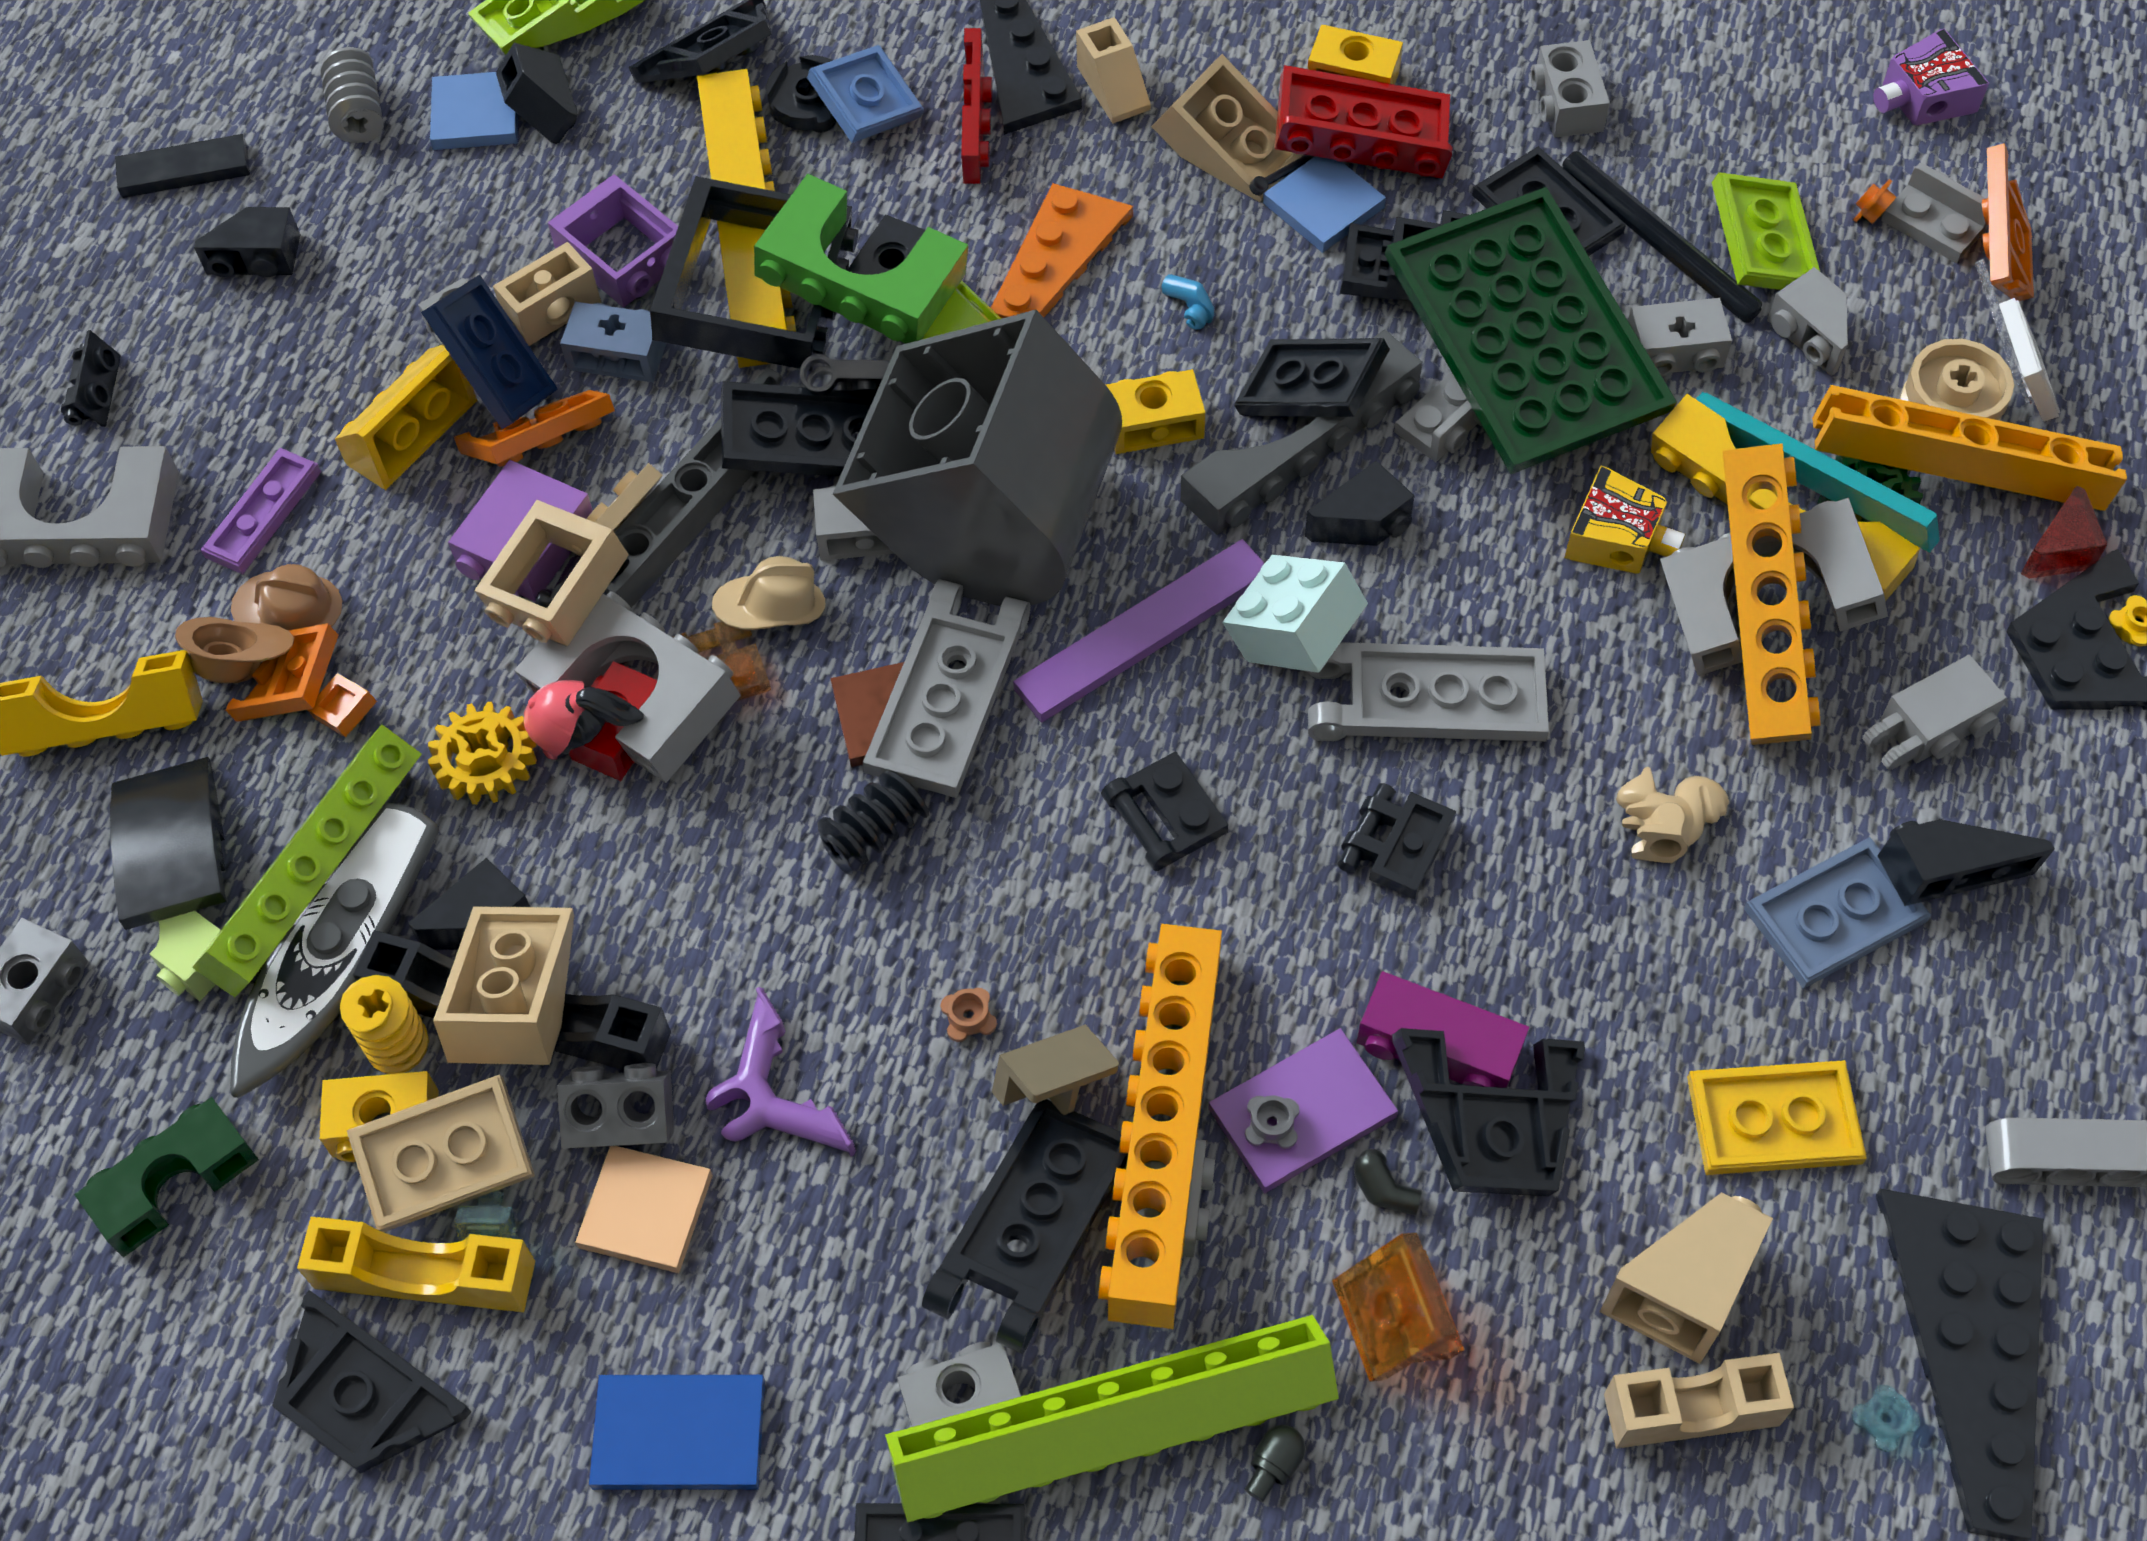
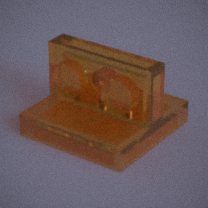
M1417 1233L1400 1234L1332 1280L1370 1382L1386 1380L1415 1362L1447 1360L1465 1351L1427 1252L1423 1249Z

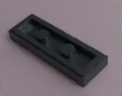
M243 134L115 156L117 189L122 198L250 175L247 143Z
M856 1503L854 1541H1024V1504H970L946 1511L935 1518H922L907 1523L902 1503Z

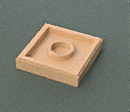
M610 1146L575 1241L577 1247L680 1273L713 1176L711 1169L619 1146Z

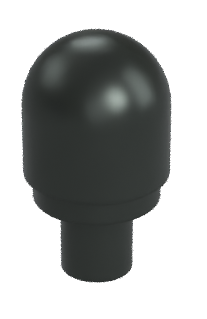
M1277 1425L1266 1432L1252 1454L1254 1458L1250 1464L1256 1471L1244 1489L1249 1495L1264 1502L1275 1482L1284 1485L1287 1479L1291 1480L1302 1462L1306 1450L1305 1441L1298 1430L1288 1425Z

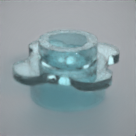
M1889 1385L1877 1386L1873 1391V1397L1866 1404H1857L1851 1413L1853 1423L1858 1427L1865 1428L1874 1437L1875 1446L1884 1452L1894 1451L1898 1447V1439L1906 1432H1915L1920 1426L1918 1413L1912 1410L1906 1398ZM1881 1414H1888L1891 1421L1889 1423L1883 1422Z

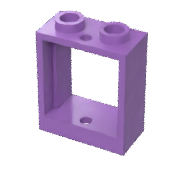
M615 174L548 222L555 249L569 242L592 268L597 286L623 308L634 299L645 295L650 287L661 280L678 226ZM625 218L655 244L616 272L586 246Z

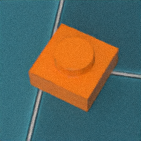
M337 673L318 694L314 708L307 711L315 720L346 738L377 701L369 691Z

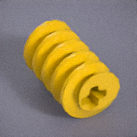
M372 975L354 982L344 992L340 1003L341 1018L375 1069L386 1074H398L410 1071L420 1063L428 1048L429 1037L427 1028L399 982L388 976Z

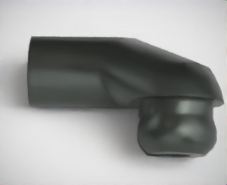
M1377 1149L1363 1151L1354 1164V1173L1367 1201L1375 1206L1416 1216L1422 1190L1396 1184L1386 1164V1156Z

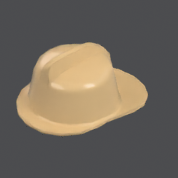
M776 556L761 561L750 576L730 580L721 586L713 596L712 610L718 620L727 626L741 630L809 624L820 618L825 610V597L820 588L814 584V569L811 564L801 563L790 557Z

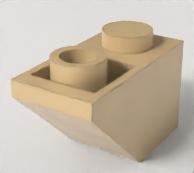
M1113 17L1076 30L1077 68L1112 124L1151 110V103L1133 45L1116 18Z

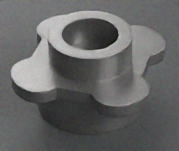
M1275 1095L1266 1097L1255 1096L1249 1100L1247 1110L1251 1114V1124L1245 1130L1246 1140L1253 1146L1273 1143L1278 1144L1283 1149L1293 1147L1298 1138L1294 1130V1119L1299 1115L1298 1104L1293 1099H1284ZM1268 1119H1276L1277 1124L1270 1126L1267 1123Z

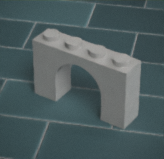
M166 446L120 447L111 490L104 502L89 515L67 523H47L35 519V511L44 473L29 448H0V568L6 564H29L38 568H46L52 564H76L82 567H94L98 563H121L126 566L137 567L144 563H161L179 474Z
M1849 498L1837 502H1822L1811 510L1800 513L1802 533L1792 534L1793 552H1804L1805 570L1817 577L1823 585L1839 631L1888 617L1884 592ZM1727 533L1716 541L1698 547L1678 549L1670 556L1661 558L1660 561L1697 675L1710 673L1743 662L1742 650L1729 611L1730 601L1736 589L1731 533ZM1764 536L1755 542L1753 550L1759 556L1772 557L1780 551L1782 544L1775 537Z
M610 591L607 595L602 594L568 647L551 639L547 643L539 641L514 671L531 693L535 694L543 686L562 680L583 681L585 686H591L598 676L608 670L613 661L620 664L632 660H645L658 664L659 675L656 686L650 697L639 709L644 714V718L635 724L624 726L615 738L632 761L667 783L738 700L741 694L730 679L734 675L733 671L723 661L713 655L708 660L698 654L699 650L687 638L680 634H676L672 638L664 633V627L655 618L645 612L640 616L634 614L624 599Z

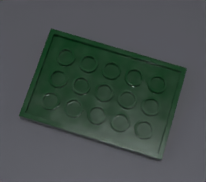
M1547 187L1387 245L1385 252L1387 261L1510 474L1660 417L1674 409L1677 403L1676 399Z

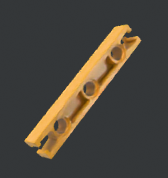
M1830 385L1812 417L1813 428L1820 429L1815 439V450L2092 509L2105 511L2127 481L2126 470L2119 468L2116 471L2113 470L2123 459L2121 446Z

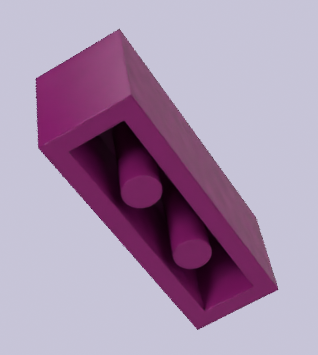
M1382 971L1360 1022L1357 1044L1364 1046L1365 1050L1376 1058L1382 1060L1399 1059L1393 1044L1392 1034L1400 1028L1444 1031L1449 1079L1467 1086L1508 1088L1523 1049L1529 1026Z

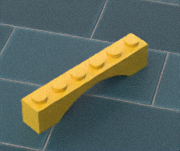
M1686 394L1652 433L1651 453L1655 461L1663 469L1672 473L1677 470L1689 478L1692 486L1700 494L1708 498L1715 496L1728 505L1723 450L1736 448L1730 439L1725 418L1689 394ZM1759 489L1752 493L1749 503L1754 508L1767 509L1776 502L1777 496L1768 489ZM1799 508L1800 513L1806 512ZM1858 522L1886 602L1915 567L1920 548L1881 522Z

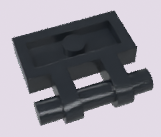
M1380 783L1373 796H1367L1359 810L1362 817L1355 830L1347 833L1341 845L1344 852L1337 865L1341 870L1353 874L1356 872L1361 860L1372 861L1374 865L1370 871L1369 880L1415 900L1455 820L1456 811L1413 792H1410L1404 806L1401 807L1391 802L1396 794L1395 789L1388 784ZM1384 824L1392 827L1385 843L1373 838L1379 825Z

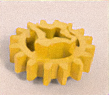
M487 702L483 711L477 712L472 703L467 704V715L460 717L452 711L449 713L452 722L449 727L444 725H437L435 727L440 740L428 742V748L432 755L428 759V764L433 775H435L439 787L442 790L449 788L453 799L458 801L467 793L471 803L477 805L481 795L488 794L491 801L495 803L498 802V791L505 789L512 795L516 793L513 784L516 778L523 781L529 780L530 776L525 765L536 764L537 759L533 751L536 743L525 730L524 717L515 718L511 707L505 706L497 713L493 703ZM509 737L513 740L512 753L507 751L509 746L507 740ZM453 753L457 754L455 758L457 767L455 769L452 766Z

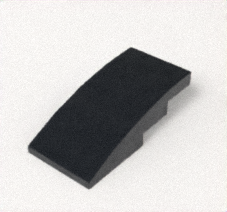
M1443 210L1440 224L1396 217L1393 230L1350 223L1340 294L1379 299L1410 300L1385 257L1387 245L1466 217L1469 214Z
M209 757L112 783L110 836L113 879L118 919L124 929H132L226 902L222 878L225 864L221 841L225 839Z

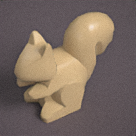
M1645 767L1641 775L1622 786L1616 798L1617 803L1626 809V814L1632 815L1622 820V826L1636 830L1637 836L1642 838L1641 841L1632 847V858L1662 863H1673L1684 856L1688 847L1702 835L1705 822L1711 824L1718 822L1720 816L1726 815L1727 805L1729 804L1728 795L1722 786L1716 781L1703 776L1685 778L1676 787L1674 796L1657 792L1650 767Z

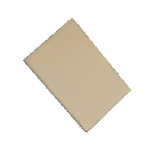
M500 1074L347 1130L376 1229L382 1232L403 1226L535 1176L504 1078Z

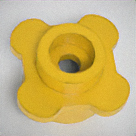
M2130 596L2126 601V606L2121 610L2112 611L2108 620L2112 627L2115 628L2116 634L2123 641L2140 647L2147 646V601L2141 596ZM2135 618L2141 619L2142 622L2137 621Z

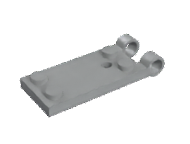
M941 579L937 580L924 616L864 758V773L879 777L885 771H892L914 787L955 798L958 797L1017 642L1023 637L1030 615V602L1006 596L1002 602L995 625L957 616L963 598V585ZM955 660L963 661L966 664L962 669H951L948 667Z
M1341 642L1319 673L1308 671L1310 676L1317 679H1336L1344 673H1350L1351 705H1343L1336 702H1319L1308 709V735L1317 741H1338L1349 735L1546 742L1549 734L1544 648ZM1395 687H1402L1408 692V696L1398 698L1393 696L1390 691Z

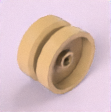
M1943 339L1926 346L1915 357L1899 399L2000 420L2011 401L2015 384L2010 367L1998 353L1984 344L1966 339Z

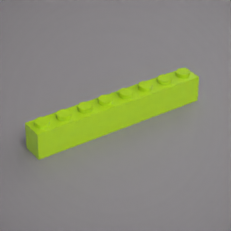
M1310 1315L885 1434L898 1493L908 1523L922 1518H935L946 1511L977 1502H991L1002 1495L1026 1488L1047 1486L1054 1480L1082 1472L1099 1471L1110 1464L1138 1456H1152L1163 1449L1187 1442L1204 1441L1210 1439L1215 1434L1243 1426L1260 1425L1268 1419L1292 1412L1309 1411L1315 1409L1320 1404L1337 1400L1339 1397L1330 1342L1314 1316Z

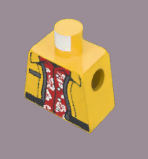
M1600 466L1570 533L1564 558L1638 574L1641 572L1649 551L1664 557L1670 556L1676 550L1681 549L1686 534L1661 525L1667 501L1663 496L1607 467Z

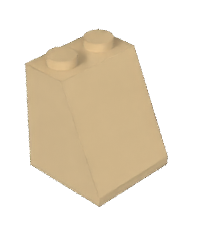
M1721 1192L1623 1266L1600 1312L1700 1364L1719 1335L1773 1218L1762 1213L1761 1208L1751 1200L1740 1196L1730 1197Z

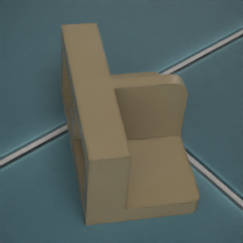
M1085 1024L999 1055L992 1093L1002 1106L1026 1097L1033 1103L1049 1098L1063 1115L1074 1111L1079 1087L1116 1074L1119 1062Z

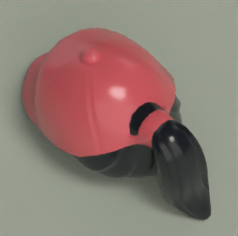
M562 680L543 686L529 699L524 711V727L529 737L542 748L545 756L548 759L556 760L561 753L568 755L571 749L591 742L599 734L606 722L616 726H628L641 721L644 718V714L635 706L608 691L585 686L583 681Z

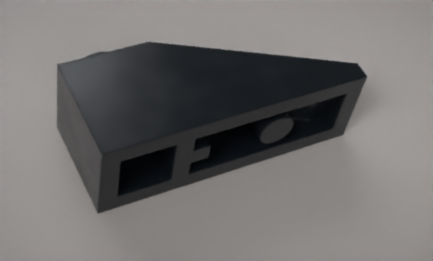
M1938 819L1918 824L1917 821H1908L1897 826L1890 832L1889 840L1877 856L1904 906L2033 875L2055 848L2050 840Z

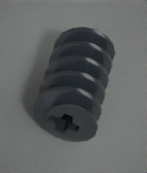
M885 771L879 776V784L875 782L867 784L864 787V796L861 794L852 795L848 799L849 808L839 805L833 810V819L823 817L818 821L817 826L822 843L831 859L843 872L851 875L853 870L848 860L849 858L853 857L865 865L869 861L864 849L865 846H870L878 853L884 850L880 839L882 833L893 841L898 840L900 837L895 824L900 822L911 830L915 824L910 812L914 810L922 817L927 818L929 816V809L911 784L892 771Z

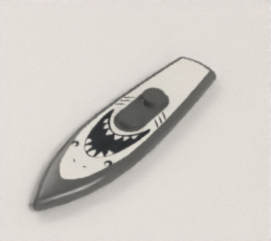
M385 803L268 957L246 1000L236 1031L231 1059L230 1093L234 1098H240L266 1083L297 1060L325 1032L340 1013L342 995L351 984L356 982L353 973L373 930L389 934L438 835L439 826L428 816L412 807Z

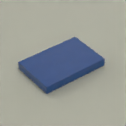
M599 1375L589 1486L592 1490H759L765 1391L764 1376Z

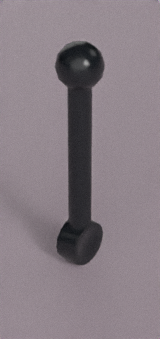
M1304 154V156L1265 178L1262 176L1255 177L1249 185L1251 192L1258 196L1262 195L1268 189V185L1295 171L1315 156Z

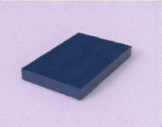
M477 275L421 312L501 429L514 423L558 390L480 275Z

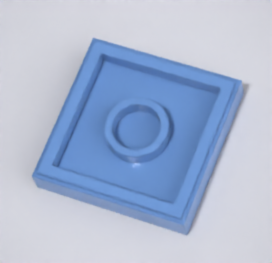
M880 45L810 68L807 79L851 143L920 118L924 111V108Z
M496 72L432 77L430 142L433 150L518 143V114L504 103Z
M1316 156L1263 193V204L1322 253L1348 235L1350 223L1362 225L1384 209L1386 202L1384 195L1343 162Z

